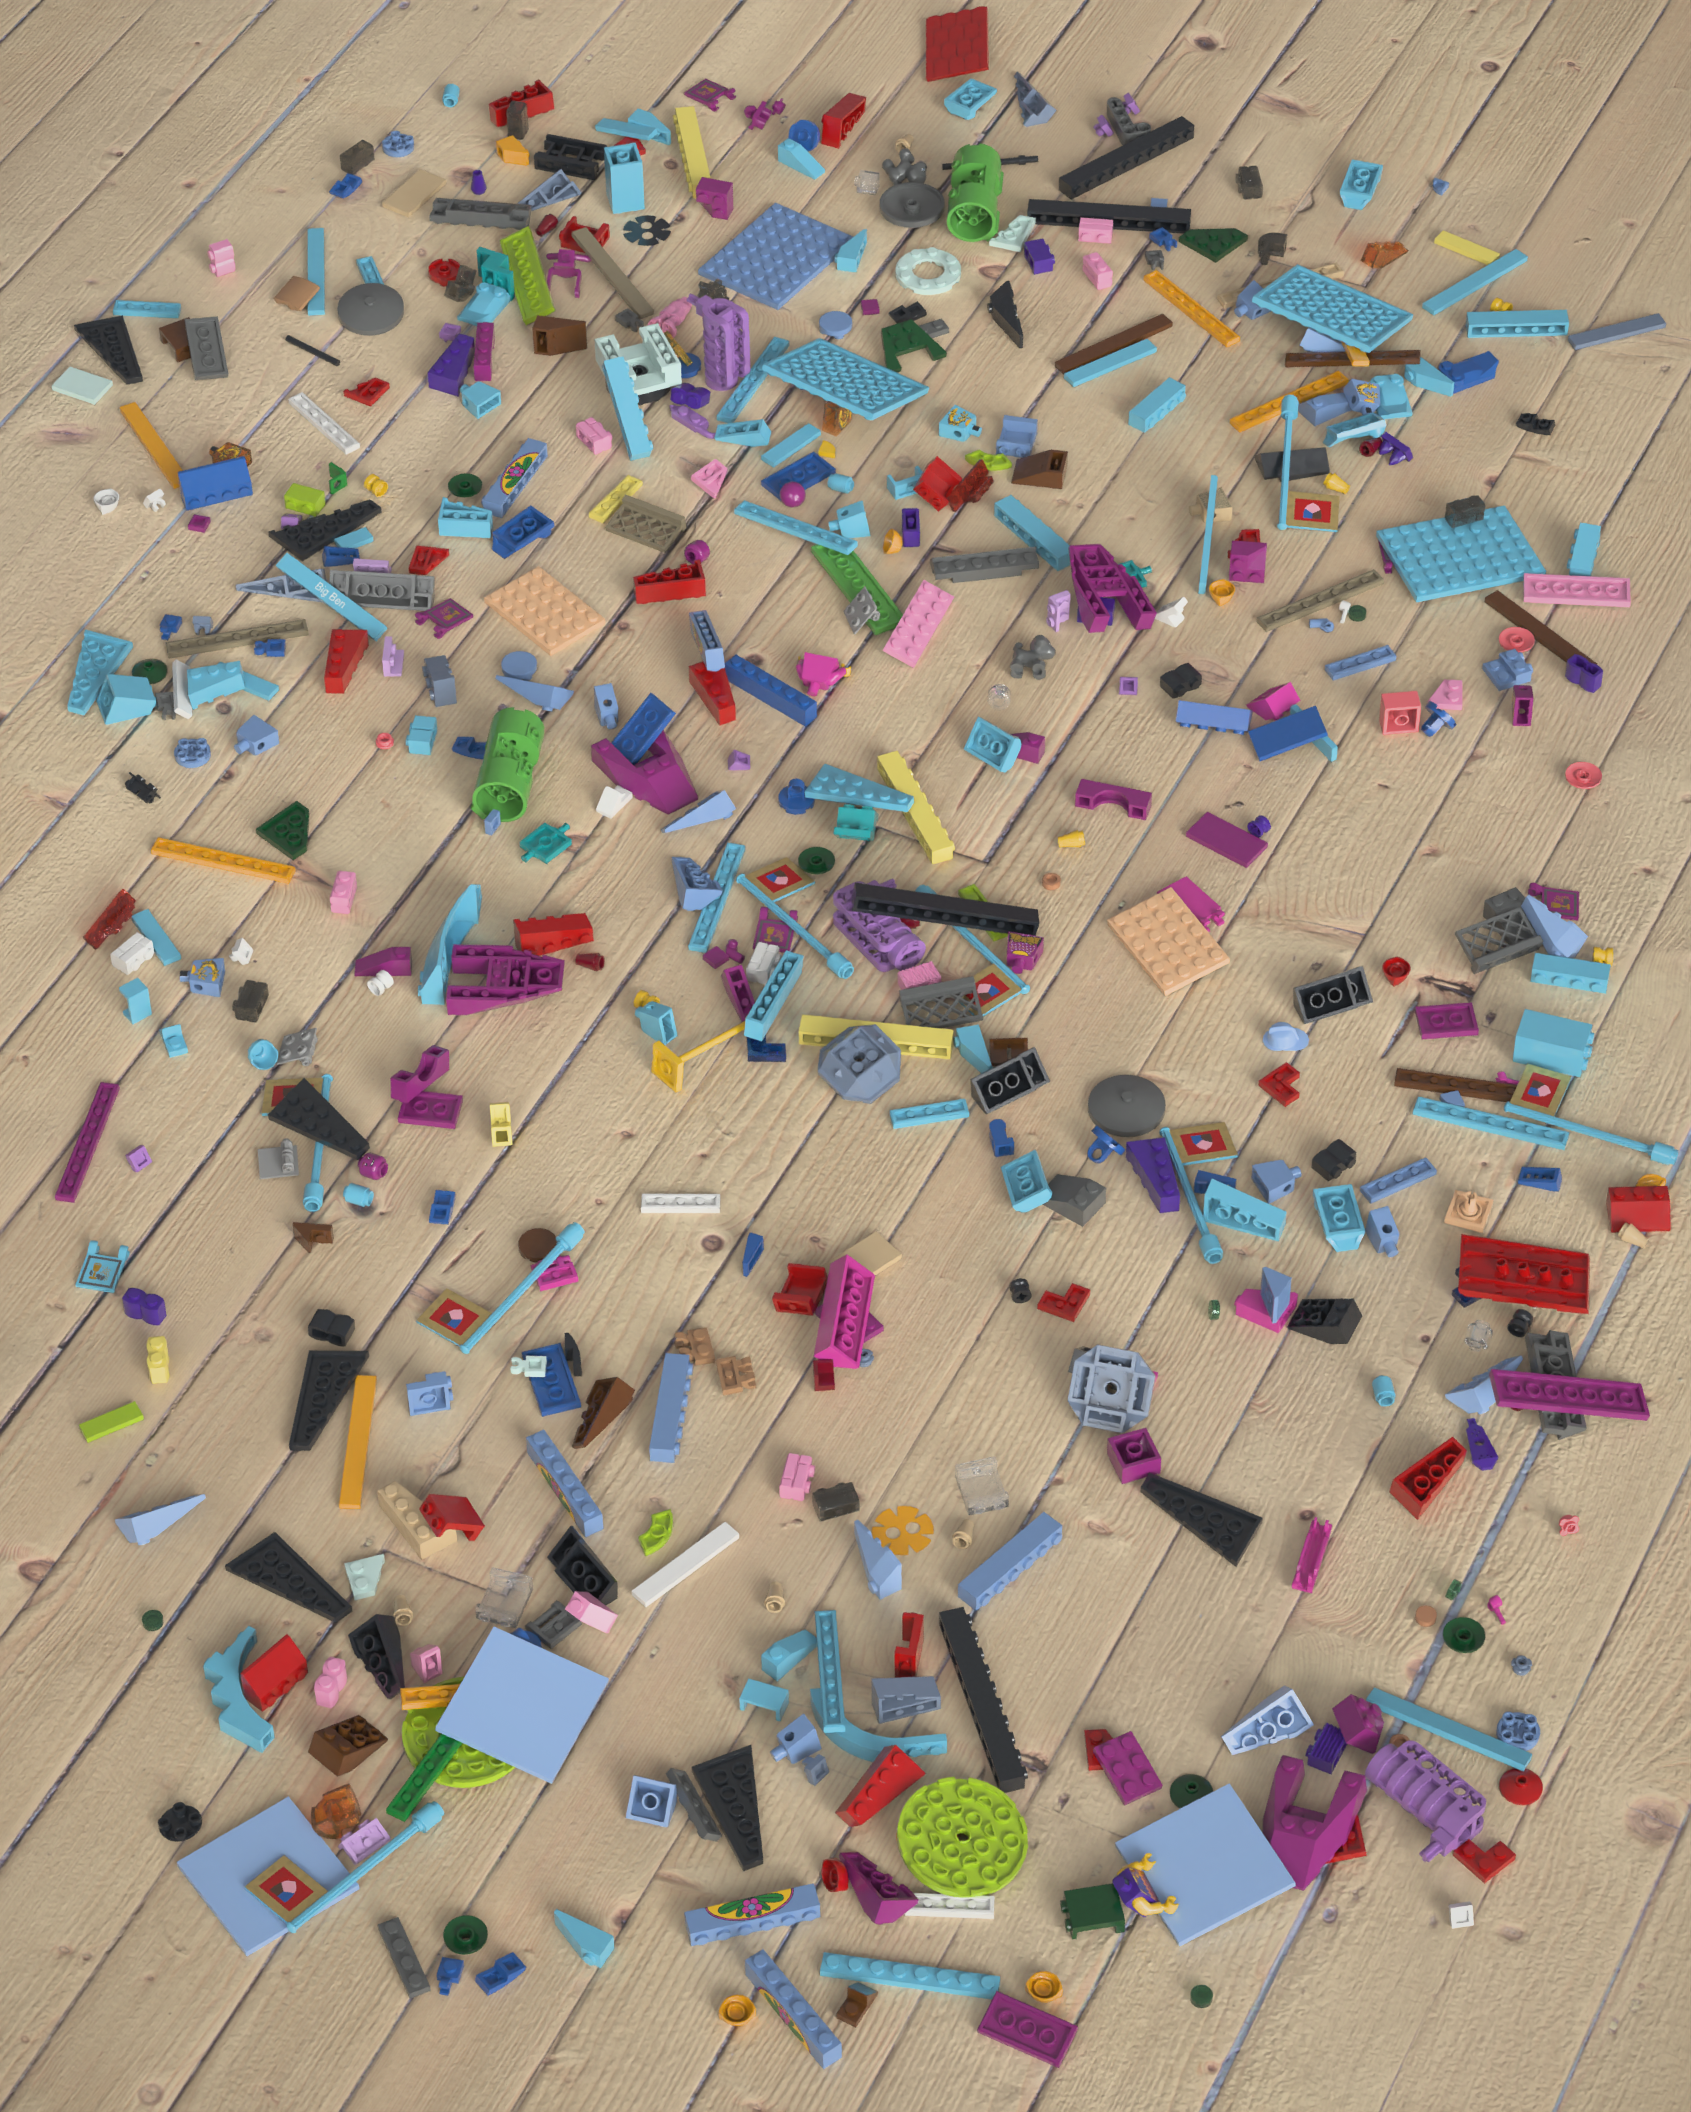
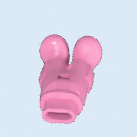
M687 297L672 301L669 306L660 312L659 316L652 318L648 325L658 323L666 338L669 340L673 339L677 334L675 326L680 325L685 320L686 315L692 308V304L687 302Z

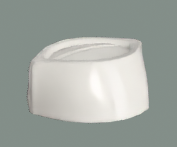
M111 488L101 490L94 495V502L102 515L112 512L118 505L119 494Z

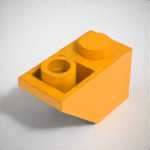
M513 135L496 141L497 155L504 163L529 165V151Z

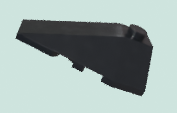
M1006 281L990 296L987 310L988 313H991L993 320L1019 348H1023V332L1020 319L1017 316V306L1013 302L1014 293L1010 281Z
M376 1614L348 1634L354 1654L364 1662L365 1669L375 1677L376 1684L387 1699H392L400 1693V1688H405L400 1633L394 1616Z

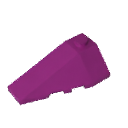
M859 1852L839 1854V1858L847 1869L848 1878L863 1911L874 1924L893 1923L918 1904L919 1899L904 1884L899 1886L892 1881L893 1877L890 1874H883L877 1871V1865Z

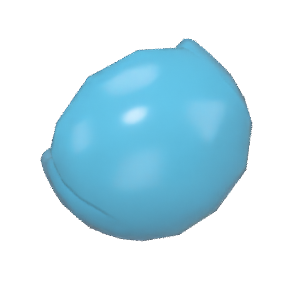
M258 1039L248 1049L250 1063L259 1070L272 1068L278 1060V1050L268 1040Z

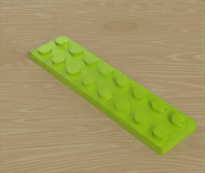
M529 226L501 239L500 244L503 254L508 255L509 270L513 271L514 291L525 325L535 322L537 315L546 316L554 312L555 307Z

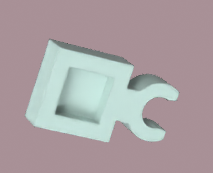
M526 1356V1360L518 1357L511 1359L512 1365H518L511 1366L512 1374L524 1372L525 1377H545L546 1356Z

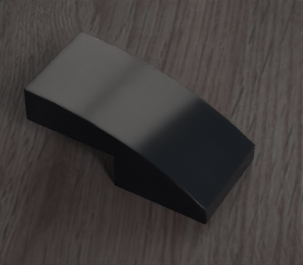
M917 301L907 308L901 305L888 314L898 324L911 319L913 321L926 316L927 312Z
M565 1333L566 1360L573 1361L574 1377L582 1376L581 1357L578 1346L569 1333Z

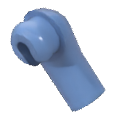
M1326 618L1309 619V628H1320L1325 632H1331L1334 629V624Z

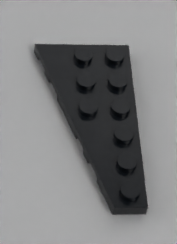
M369 499L353 504L349 509L343 511L340 509L334 510L333 514L327 516L322 514L300 521L299 525L293 527L287 525L283 527V530L277 532L272 530L268 533L271 539L301 561H304L322 550L324 546L335 542V538L348 534L382 513L379 505Z
M309 1350L289 1441L290 1451H310L369 1358L368 1351Z
M1152 1473L1148 1474L1141 1486L1140 1492L1235 1567H1237L1263 1521V1518Z
M748 1745L692 1766V1773L742 1870L746 1871L762 1865L763 1851L752 1746Z

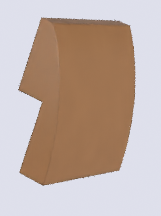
M293 276L273 299L278 304L288 305L290 310L301 311L321 288L309 280Z

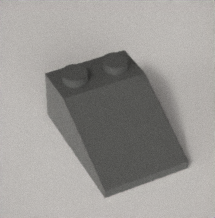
M1515 887L1484 901L1483 917L1487 920L1521 907L1525 900L1524 895ZM1518 914L1511 916V921L1518 924L1521 923ZM1500 921L1495 922L1494 927L1502 930L1506 926L1505 923ZM1508 925L1507 932L1517 935L1519 928ZM1520 931V937L1530 938L1528 932ZM1507 936L1504 937V940L1509 945L1514 944L1515 939Z
M1057 1174L1048 1184L1052 1191V1196L1048 1202L1042 1205L1083 1227L1106 1203V1187L1088 1178Z

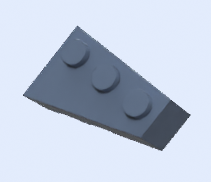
M446 656L425 658V666H422L423 676L427 677L425 678L427 689H431L429 690L430 700H434L436 707L456 704L455 677L451 675L452 670L448 667L449 663Z
M933 1676L871 1679L872 1706L879 1724L941 1709V1696Z

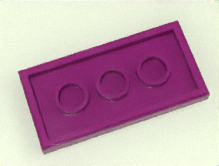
M1206 812L1186 832L1187 838L1245 868L1268 847L1266 841L1209 812Z
M996 1991L977 2032L1059 2068L1078 2031V2026Z

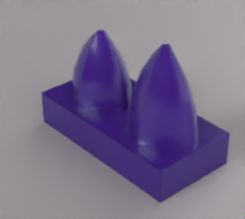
M1387 432L1381 436L1383 442L1380 445L1379 454L1384 455L1394 451L1389 459V466L1398 464L1404 459L1409 462L1413 458L1411 449Z

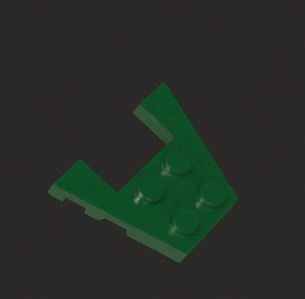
M912 319L881 329L886 368L894 372H900L902 369L897 359L898 356L926 348L932 361L947 356V352Z

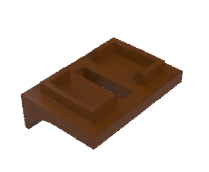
M1028 1038L989 1039L992 1066H997L1009 1060L1007 1048H1011V1058L1027 1051Z

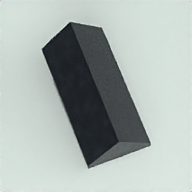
M1326 447L1290 451L1289 481L1330 473ZM1283 451L1255 455V461L1264 480L1279 478L1281 482Z
M1363 966L1293 988L1294 1008L1303 1024L1324 1019L1373 1002Z
M1032 1047L970 1079L971 1096L985 1114H989L1050 1082L1036 1048Z
M570 1526L547 1558L556 1567L554 1570L573 1593L575 1591L589 1592L604 1605H608L618 1599V1582L576 1529Z

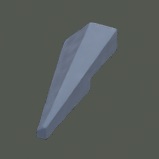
M1017 71L1014 77L1017 79L1016 87L1019 90L1017 95L1020 108L1023 111L1021 113V116L1024 118L1023 125L1029 127L1047 123L1057 110Z
M560 169L517 204L532 205L531 211L582 193L575 183L571 182L562 169Z
M324 569L311 570L327 582ZM288 575L236 585L237 591L322 602Z

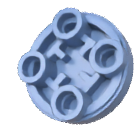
M392 131L391 135L382 141L383 152L391 157L409 155L414 150L413 136L400 134L399 131Z
M841 311L827 312L819 319L820 333L834 336L835 339H842L852 329V318L847 313Z
M515 651L507 654L501 662L504 677L525 681L531 680L532 675L537 670L536 658L531 653L525 651Z
M204 738L180 739L174 750L175 760L180 766L186 768L203 766L211 757L210 746L207 744V740Z
M1505 1712L1497 1724L1496 1735L1498 1740L1528 1751L1538 1743L1540 1727L1537 1723V1718L1532 1714Z

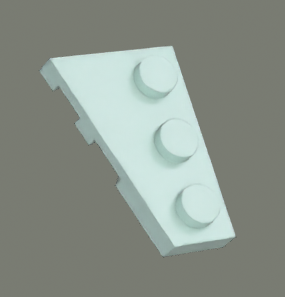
M1019 215L1008 225L1006 230H1001L996 238L989 240V246L1021 252L1024 242L1027 241L1036 223V218Z

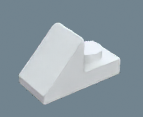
M1185 597L1163 605L1157 611L1155 619L1172 627H1177L1184 620L1181 612L1188 603Z
M618 785L614 789L606 786L596 812L611 819L633 798L632 792Z

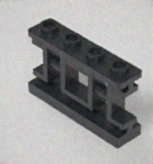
M547 134L544 141V150L547 151L546 153L540 151L535 153L534 168L552 173L562 169L565 175L595 181L597 172H599V163L596 160L604 161V147H607V145ZM566 154L575 155L577 158L566 157Z

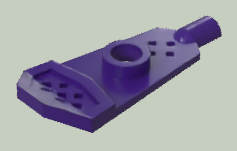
M1475 1418L1467 1419L1469 1427L1466 1429L1472 1464L1482 1471L1491 1470L1498 1460V1455L1483 1427L1477 1425Z

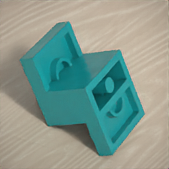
M479 247L476 252L478 276L482 277V283L485 282L505 289L512 301L515 298L513 271L509 270L508 255Z
M844 804L843 807L838 808L837 827H834V835L837 838L874 841L875 825L879 814L873 807L862 806V809H856L854 805Z

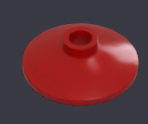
M1513 1768L1501 1776L1499 1789L1507 1801L1516 1805H1529L1540 1798L1543 1784L1540 1777L1533 1771L1526 1768L1524 1771Z

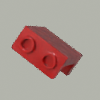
M573 216L559 233L561 247L585 253L572 237L573 231L584 227L591 232L603 247L610 238L609 224L603 223L599 229L577 224V217Z
M936 456L926 465L913 490L939 512L949 503L947 499L954 487L961 482L962 477Z
M788 1263L789 1275L781 1293L774 1292L772 1297L776 1312L813 1316L827 1285L828 1276L826 1270L820 1266Z
M429 1494L419 1508L436 1537H441L447 1529L462 1530L468 1540L475 1541L485 1527L467 1497Z
M903 1612L902 1640L909 1641L910 1643L909 1648L899 1646L895 1648V1678L917 1677L924 1642V1615L914 1612Z

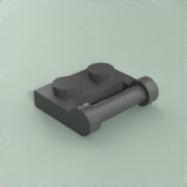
M556 1600L551 1604V1608L536 1620L527 1623L525 1629L537 1635L541 1642L552 1649L581 1626L582 1621L565 1610L566 1607ZM555 1614H558L555 1618H553L550 1622H548V1623H547L545 1626H543L541 1629L539 1628V1627L542 1626L545 1622H547L550 1618H552Z

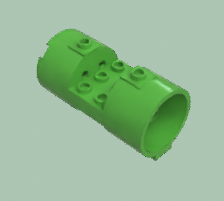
M981 143L980 145L971 146L968 144L956 152L951 165V185L953 189L948 194L947 226L950 232L960 240L967 242L986 240L988 242L998 232L1000 212L997 210V197L1002 193L1004 172L1001 171L1000 156L995 149Z
M514 707L505 708L497 712L492 718L485 745L483 763L479 769L471 809L482 820L493 809L500 811L501 822L515 821L522 817L526 811L533 784L532 771L539 759L545 729L541 719L529 710L525 709L524 712L514 710Z

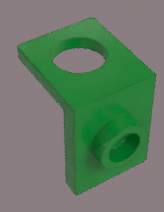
M330 462L329 473L332 479L329 480L330 494H334L347 486V476L341 467L339 468ZM336 481L339 482V485L334 488V483Z

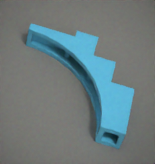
M248 1626L243 1632L238 1634L236 1641L225 1649L223 1655L216 1651L212 1657L207 1658L203 1667L205 1679L215 1683L211 1690L213 1705L223 1710L218 1718L220 1730L262 1753L274 1740L275 1736L273 1725L262 1719L250 1707L241 1689L240 1673L250 1651L257 1643L256 1630Z

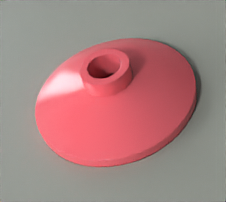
M1521 627L1507 628L1499 635L1500 645L1508 651L1516 649L1517 652H1525L1530 650L1535 642L1533 634Z
M1577 762L1571 764L1566 769L1565 777L1572 786L1589 789L1596 787L1601 782L1602 772L1594 764Z

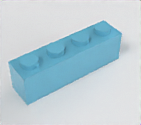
M1169 377L1129 411L1128 425L1144 433L1153 428L1160 419H1163L1167 413L1184 401L1186 385Z
M1535 953L1530 982L1606 994L1611 964Z

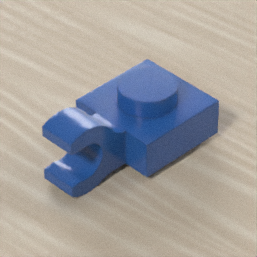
M164 615L159 625L160 632L163 633L161 639L169 640L172 632H178L182 624V617Z
M442 1957L437 1972V1980L440 1981L439 1988H441L439 1994L448 1996L452 1983L459 1984L464 1968V1960Z

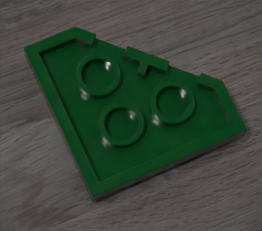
M1236 228L1189 229L1179 236L1181 244L1215 263L1248 241V235Z
M295 801L256 828V834L294 861L307 852L309 809Z

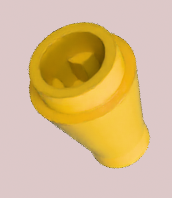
M1329 473L1323 483L1327 489L1346 494L1350 489V485L1335 473Z
M1075 830L1059 836V847L1081 848L1082 845H1085L1083 830Z

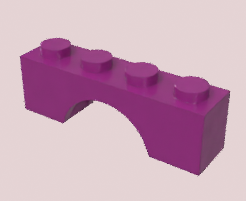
M477 323L473 365L475 381H492V349L495 346L494 323Z
M1081 779L1075 795V806L1093 810L1101 804L1113 803L1122 806L1127 811L1128 817L1146 820L1152 806V793Z
M432 1045L422 1053L420 1064L414 1073L400 1070L390 1078L391 1098L408 1103L449 1070V1050Z

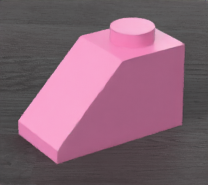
M575 1591L565 1610L580 1621L605 1633L609 1632L618 1614L589 1592Z
M427 1644L410 1653L412 1667L423 1683L443 1674L440 1648L438 1646Z

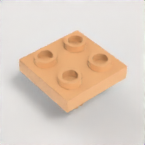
M1455 1190L1444 1223L1483 1233L1494 1200L1477 1196L1475 1192L1471 1194L1472 1191L1462 1192Z

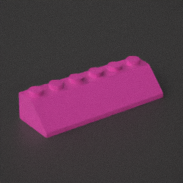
M847 1254L830 1263L813 1356L819 1360L833 1359L834 1367L857 1369L861 1360L875 1274Z

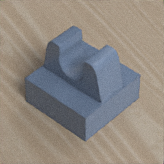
M193 616L192 623L194 624L195 633L199 635L200 629L204 628L205 634L209 635L211 628H213L212 618L209 616Z
M820 1754L815 1758L807 1756L802 1761V1764L805 1765L804 1772L807 1775L808 1782L814 1786L829 1773L826 1759Z

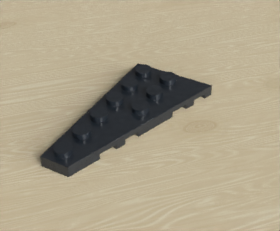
M123 315L74 325V330L126 385L143 382Z
M305 1078L268 1114L269 1120L353 1159L359 1160L370 1149L369 1143Z
M276 1532L225 1565L226 1571L335 1623L353 1612L352 1606Z

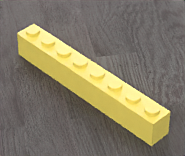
M694 106L675 108L673 123L675 124L682 163H684L688 190L692 192L693 198H696V187L701 178H710Z
M898 751L877 756V770L887 787L914 796V804L908 812L902 811L932 865L953 859L954 843L952 840H949L946 829L942 828L939 817L935 816L932 805L928 804L925 793L921 792L918 781L914 780L911 769L907 768L904 757H901Z
M802 1015L799 1044L824 1047L848 1027L876 1024L901 1049V1055L951 1059L954 1030L813 1015Z

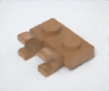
M707 1327L687 1330V1335L683 1332L675 1333L676 1340L674 1345L676 1349H679V1354L690 1355V1362L694 1361L695 1366L715 1363V1355Z
M735 1356L715 1360L723 1396L743 1392L742 1387L747 1389L756 1388L750 1356L741 1360H736ZM739 1371H741L742 1373H747V1374L740 1376V1375H739Z

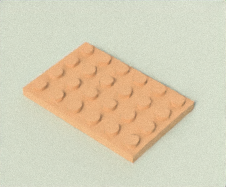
M539 566L484 597V603L550 656L605 625L604 617Z
M1172 887L1107 920L1108 926L1165 996L1230 963L1227 954Z

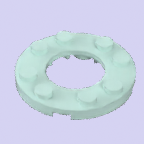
M934 247L913 249L902 256L897 262L895 270L896 279L903 288L914 290L916 294H940L949 291L955 283L960 281L961 265L955 256ZM928 261L942 266L944 272L937 278L923 279L914 275L912 269L918 263L921 265V262Z

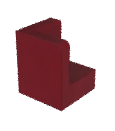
M833 1359L813 1360L815 1391L835 1390Z

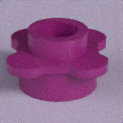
M783 98L779 101L776 100L772 105V115L775 113L780 115L785 109L786 104L782 102Z

